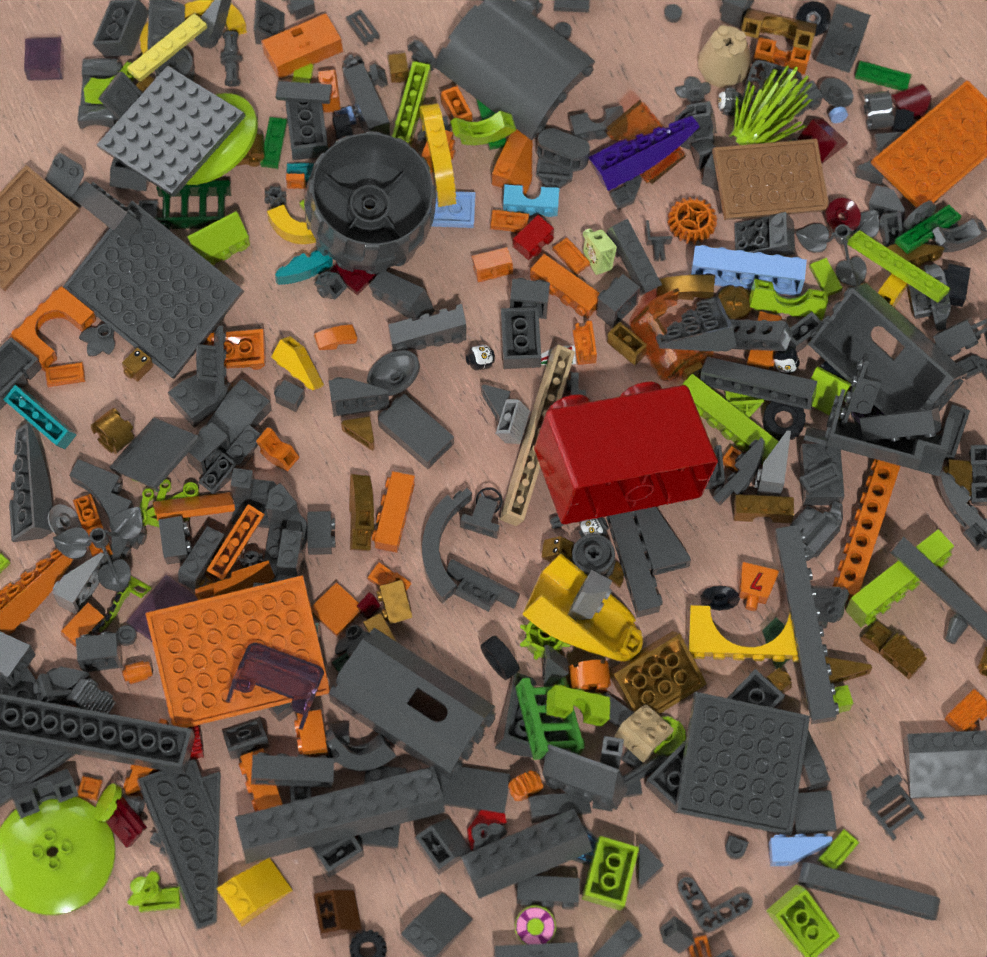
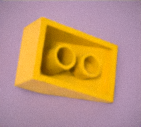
M270 858L239 873L217 888L219 895L242 927L293 891Z

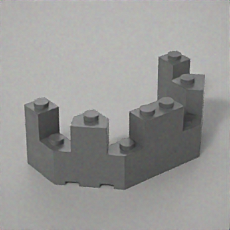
M233 468L230 487L235 503V511L232 516V524H236L248 504L265 514L258 527L269 528L264 562L269 560L275 574V578L269 583L302 576L307 546V522L298 512L296 501L281 483L276 485L274 481L257 480L254 478L253 470ZM254 582L253 587L260 586V585H265V584H264V583H255V582Z

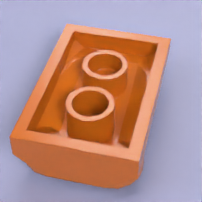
M263 329L225 332L224 349H226V358L224 360V367L226 369L250 367L253 370H259L265 366L266 343ZM214 333L208 336L203 345L214 346Z

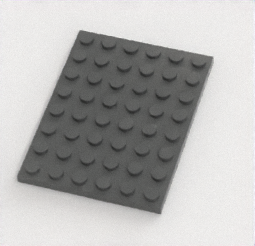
M131 201L127 208L137 215L135 219L141 223L131 237L126 241L109 228L63 288L91 309L98 318L132 346L138 347L148 355L152 362L166 374L175 379L196 353L197 345L204 343L244 293V290L134 201Z

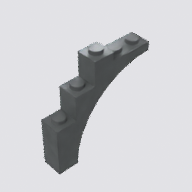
M77 460L69 475L72 483L85 489L97 499L105 509L110 522L116 514L126 509L134 508L132 501L118 496L123 486L120 476L82 460ZM144 526L141 533L131 540H124L120 535L118 537L112 536V555H110L112 563L118 559H127L131 553L130 547L138 550L140 544H144L147 538Z

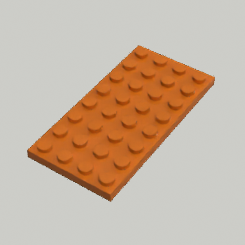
M968 80L965 81L873 158L871 164L916 208L927 201L935 203L987 158V98Z

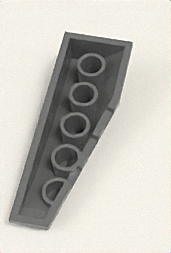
M26 423L16 430L14 454L17 455V459L13 464L12 472H15V482L11 483V490L14 491L13 500H10L9 504L12 542L43 539L53 532L47 518L48 512L53 506L45 462L30 423Z

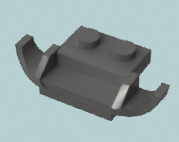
M937 264L924 265L927 274L947 286L945 273ZM909 285L915 319L933 315L937 331L945 330L947 319L951 312L949 293L937 303Z
M834 500L829 513L826 511L821 513L807 506L790 525H799L800 531H804L805 542H803V548L808 550L809 560L813 557L817 558L840 532L843 520V506Z

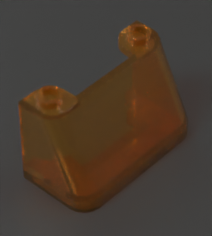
M639 100L606 127L608 130L606 134L612 141L615 139L618 142L624 139L630 141L636 139L638 134L643 133V135L653 133L655 128L665 127L643 100ZM679 146L670 155L643 172L640 176L647 184L649 182L654 184L685 159L687 154Z

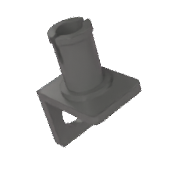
M646 220V245L654 246V261H659V259L660 261H665V244H671L672 236L650 237L649 220Z

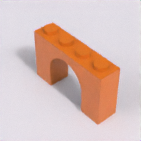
M62 286L58 290H54L50 297L41 303L32 315L26 317L23 324L19 328L14 329L10 334V337L38 358L44 372L46 367H50L57 360L55 351L38 337L39 330L45 322L55 318H62L83 332L96 321L94 312Z

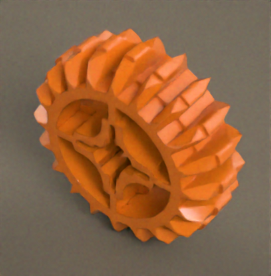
M691 196L688 198V201L684 198L681 199V203L677 201L675 206L671 207L670 213H668V226H670V232H674V238L679 236L680 242L685 239L687 244L689 241H693L694 245L697 240L701 243L704 241V238L708 240L710 235H713L717 226V215H715V209H711V203L705 205V199L700 202L698 197L692 200ZM682 213H685V216L682 217L681 220H678V217ZM703 221H706L707 224L704 227L700 228V224H702Z

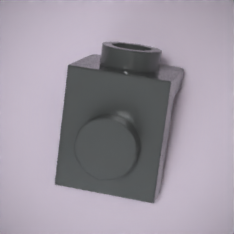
M973 526L963 532V535L977 552L981 548L987 549V538L982 536Z

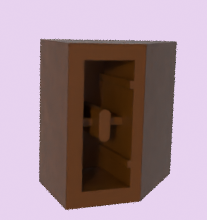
M328 890L313 894L321 939L362 931L355 890Z

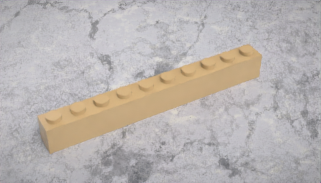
M559 344L550 352L499 520L514 526H518L525 519L539 473L540 464L534 447L545 414L553 403L561 399L575 351Z

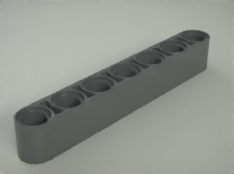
M807 862L802 863L798 881L799 885L927 920H937L941 901L936 896Z

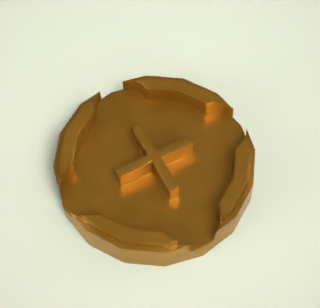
M728 286L718 293V297L729 319L743 320L751 313L752 307H750L749 303L750 292L744 287Z

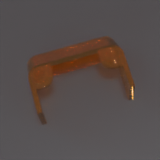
M678 288L651 300L630 323L631 332L639 336L641 341L647 343L646 357L658 377L663 381H671L683 375L684 369L697 362H701L704 365L707 356L713 358L714 351H699L696 353L695 350L659 348L656 336L659 334L665 335L667 332L658 318L663 316L668 308L677 304Z

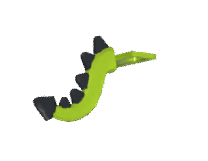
M131 576L127 587L115 596L113 605L110 607V612L106 615L105 620L92 629L93 634L97 635L111 624L125 599L130 596V592L142 598L151 591L152 587ZM136 586H141L145 588L146 591L144 593H140L134 590V588Z

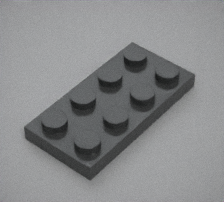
M380 766L372 770H366L364 784L405 774L406 768ZM401 824L358 835L357 842L360 846L398 849Z

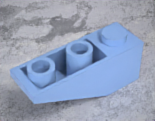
M783 834L774 835V838H771L769 841L770 867L792 866L829 846L832 842V836L827 837L826 834H815L814 837H806L805 834H797L794 837H786Z

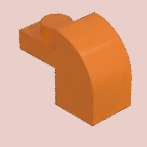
M267 427L256 440V443L261 448L259 452L280 469L289 471L300 458L291 445L280 441L273 429Z

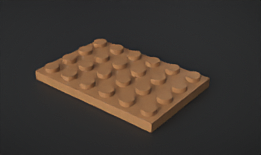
M817 139L714 147L712 149L724 220L766 217L787 212L789 215L826 211L829 203Z
M27 165L0 192V288L4 291L11 286L80 212L76 205Z

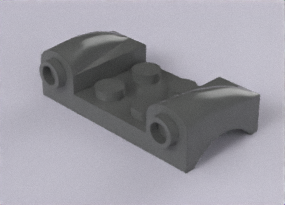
M83 59L81 102L78 109V125L80 129L92 125L112 128L116 120H118L104 104L86 103L84 87L91 78L108 79L117 75L123 68L122 63H119V59Z

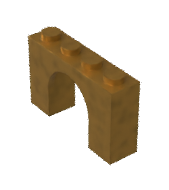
M748 9L741 31L746 36L758 38L759 34L762 33L780 35L793 40V47L811 51L817 24Z

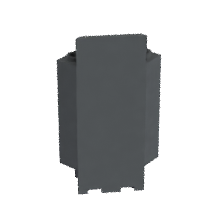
M842 389L840 396H835L826 425L827 431L806 426L804 440L940 476L955 419L947 417L940 435L936 434V436L925 438L923 434L917 435L918 438L909 440L906 437H899L900 440L891 442L888 439H882V442L871 444L870 441H863L861 425L848 421L846 426L841 425V420L838 417L845 390Z

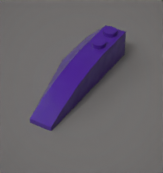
M692 116L670 123L667 128H655L653 133L643 135V133L638 134L636 139L627 141V139L621 140L590 156L589 160L601 183L609 191L626 181L634 179V177L659 163L683 144L700 126Z

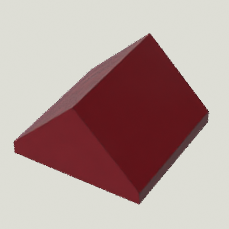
M824 118L812 119L797 138V140L817 139L821 164L848 144Z

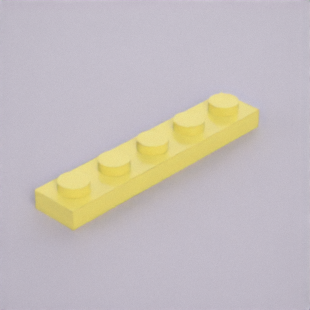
M194 13L127 67L128 71L141 82L207 29V24Z

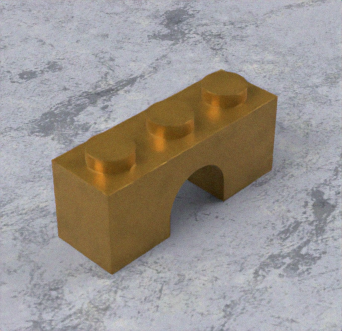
M736 495L734 500V521L753 522L754 518L769 517L772 518V523H792L794 517V497Z

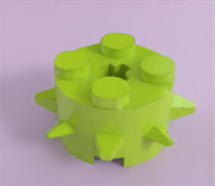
M531 621L528 625H520V628L526 632V637L520 643V647H527L534 654V660H537L539 657L544 658L545 645H549L558 653L563 647L571 646L550 636Z

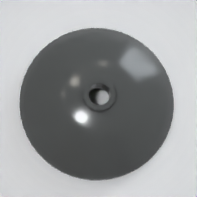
M398 350L380 358L372 366L367 376V384L387 389L389 396L399 394L411 386L417 378L420 362L416 355L410 351Z

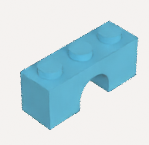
M505 185L503 211L526 213L529 216H558L559 188L541 187L539 197L528 199L523 195V186Z

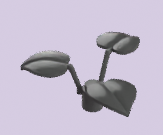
M867 211L861 213L860 224L854 231H851L847 225L842 224L836 227L835 233H832L830 238L829 230L822 224L809 225L796 231V235L800 244L806 250L813 253L823 252L827 247V242H831L834 238L837 243L843 244L847 261L838 263L836 276L841 282L855 287L861 285L865 280L867 267L864 260L860 257L850 259L847 243L850 235L853 236L859 230L874 238L879 232V212Z
M134 507L116 514L110 522V529L115 533L108 532V530L104 531L102 528H95L91 531L89 537L83 528L74 527L53 537V541L57 549L64 556L71 559L85 556L87 552L86 546H90L92 542L95 547L102 548L109 564L103 565L99 569L98 580L106 589L121 592L129 584L131 571L129 565L122 559L112 563L105 548L109 541L107 536L118 537L120 535L124 540L136 538L141 533L143 527L140 507Z

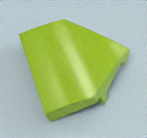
M725 391V400L748 418L764 403V399Z

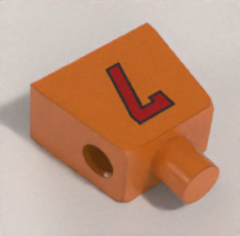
M746 562L742 563L739 597L747 600L745 606L747 610L756 611L758 603L766 604L779 570Z

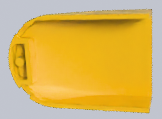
M560 553L542 570L522 615L550 636L567 644L613 660H631L642 648L641 630H637L634 624L636 619L632 613L614 596L610 594L607 600H602L604 605L600 613L595 612L592 619L574 620L568 615L573 601L588 575Z

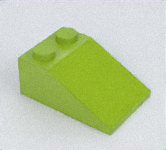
M799 885L791 888L766 910L776 926L803 957H817L840 937L808 891Z

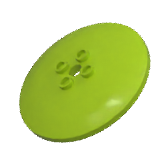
M230 93L215 94L244 112L246 117L186 185L203 184L223 176L239 164L249 152L257 134L258 119L254 108L246 99Z
M72 797L60 803L57 799L46 800L39 805V812L22 819L17 810H15L0 828V888L13 903L24 910L39 915H61L75 911L92 901L105 887L112 874L116 856L112 830L106 822L101 823L94 819L95 807L92 804L78 797ZM51 847L58 848V853L54 857L47 855V851Z

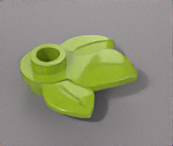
M151 871L146 878L138 876L133 879L130 889L134 893L127 903L131 906H140L145 901L151 903L157 901L162 893L158 885L159 874Z

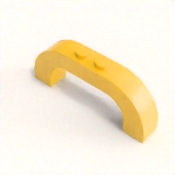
M197 0L186 3L185 20L194 13L201 18L214 0ZM231 4L225 28L227 31L237 32L238 35L245 34L247 30L243 16ZM148 22L143 27L140 35L142 55L147 52Z
M439 104L419 106L422 131L426 133L433 167L438 207L455 205L454 174Z
M284 204L267 211L271 227L284 240L295 244L316 243L312 231L307 230L306 222H299L291 218ZM365 206L367 209H372L371 206Z

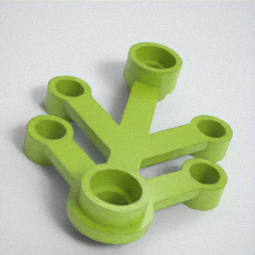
M165 479L159 485L160 490L156 501L165 500L167 492L172 488L169 480ZM188 482L184 485L183 492L167 500L198 496V486L193 482ZM163 484H169L167 488L162 487ZM147 488L142 492L143 498L140 504L141 516L144 518L142 521L143 526L159 527V521L152 518L155 516L153 507L147 510L149 501H152L155 497L153 490ZM190 490H194V491H195L194 494H191V495L188 494V492H189ZM146 493H152L150 497L145 496ZM187 517L183 520L188 522L190 517Z

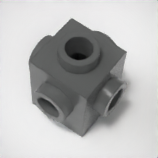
M326 271L319 275L318 280L314 283L321 297L334 300L347 288L342 277L336 272Z

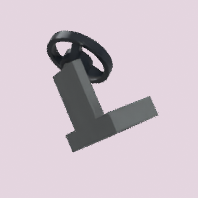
M486 487L480 490L476 496V507L473 515L463 514L460 520V528L497 539L500 525L491 523L494 513L499 511L503 504L501 493L493 487ZM493 490L499 495V497L494 498L491 495L486 496L483 491ZM500 500V506H499L498 509H496L497 504H498L497 501Z

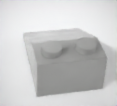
M786 431L763 462L762 469H758L754 488H758L757 495L780 497L785 481L791 431Z
M103 553L97 554L55 583L53 595L60 607L77 615L87 604L100 584L98 580L99 569L107 563Z

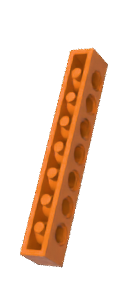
M877 459L873 460L871 470H874L872 476H868L865 484L868 490L867 493L863 492L860 503L863 504L862 509H857L854 520H857L856 527H851L849 537H852L850 543L845 545L843 554H846L845 560H840L837 571H840L839 578L835 577L832 587H845L848 590V601L861 589L900 469L899 465ZM883 474L886 476V479H882L878 475ZM873 491H878L881 493V495L877 496L873 493ZM871 507L875 509L876 512L872 513L868 511L867 508ZM866 524L870 529H864L862 525ZM861 541L865 546H859L856 542ZM856 558L859 563L855 564L850 559ZM850 575L853 577L854 580L849 581L845 578V576Z

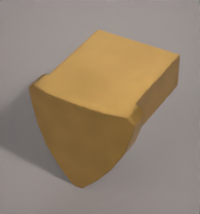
M876 621L860 639L871 650L880 653L882 646L893 632Z

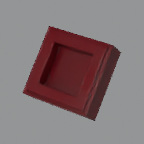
M368 592L356 607L364 618L369 619L381 605L374 594Z

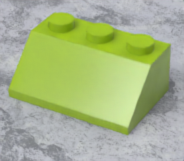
M237 211L187 236L189 246L213 266L221 260L229 259L237 252L246 250L250 246L249 236Z

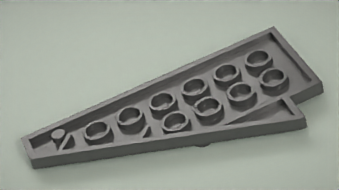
M194 759L189 761L186 775L162 770L139 778L137 783L194 927L198 931L217 922L221 774L219 771L202 777Z

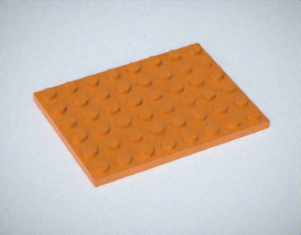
M303 575L146 613L172 726L188 728L329 694L330 692Z

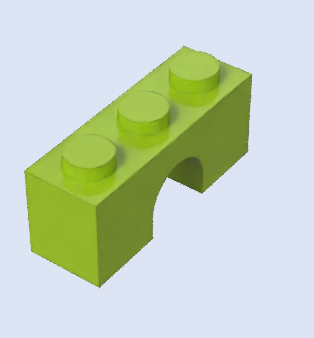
M555 685L547 692L546 715L565 719L573 712V706H575L583 714V723L601 727L610 719V697L603 696L600 693L585 692L583 689L567 688L565 685Z

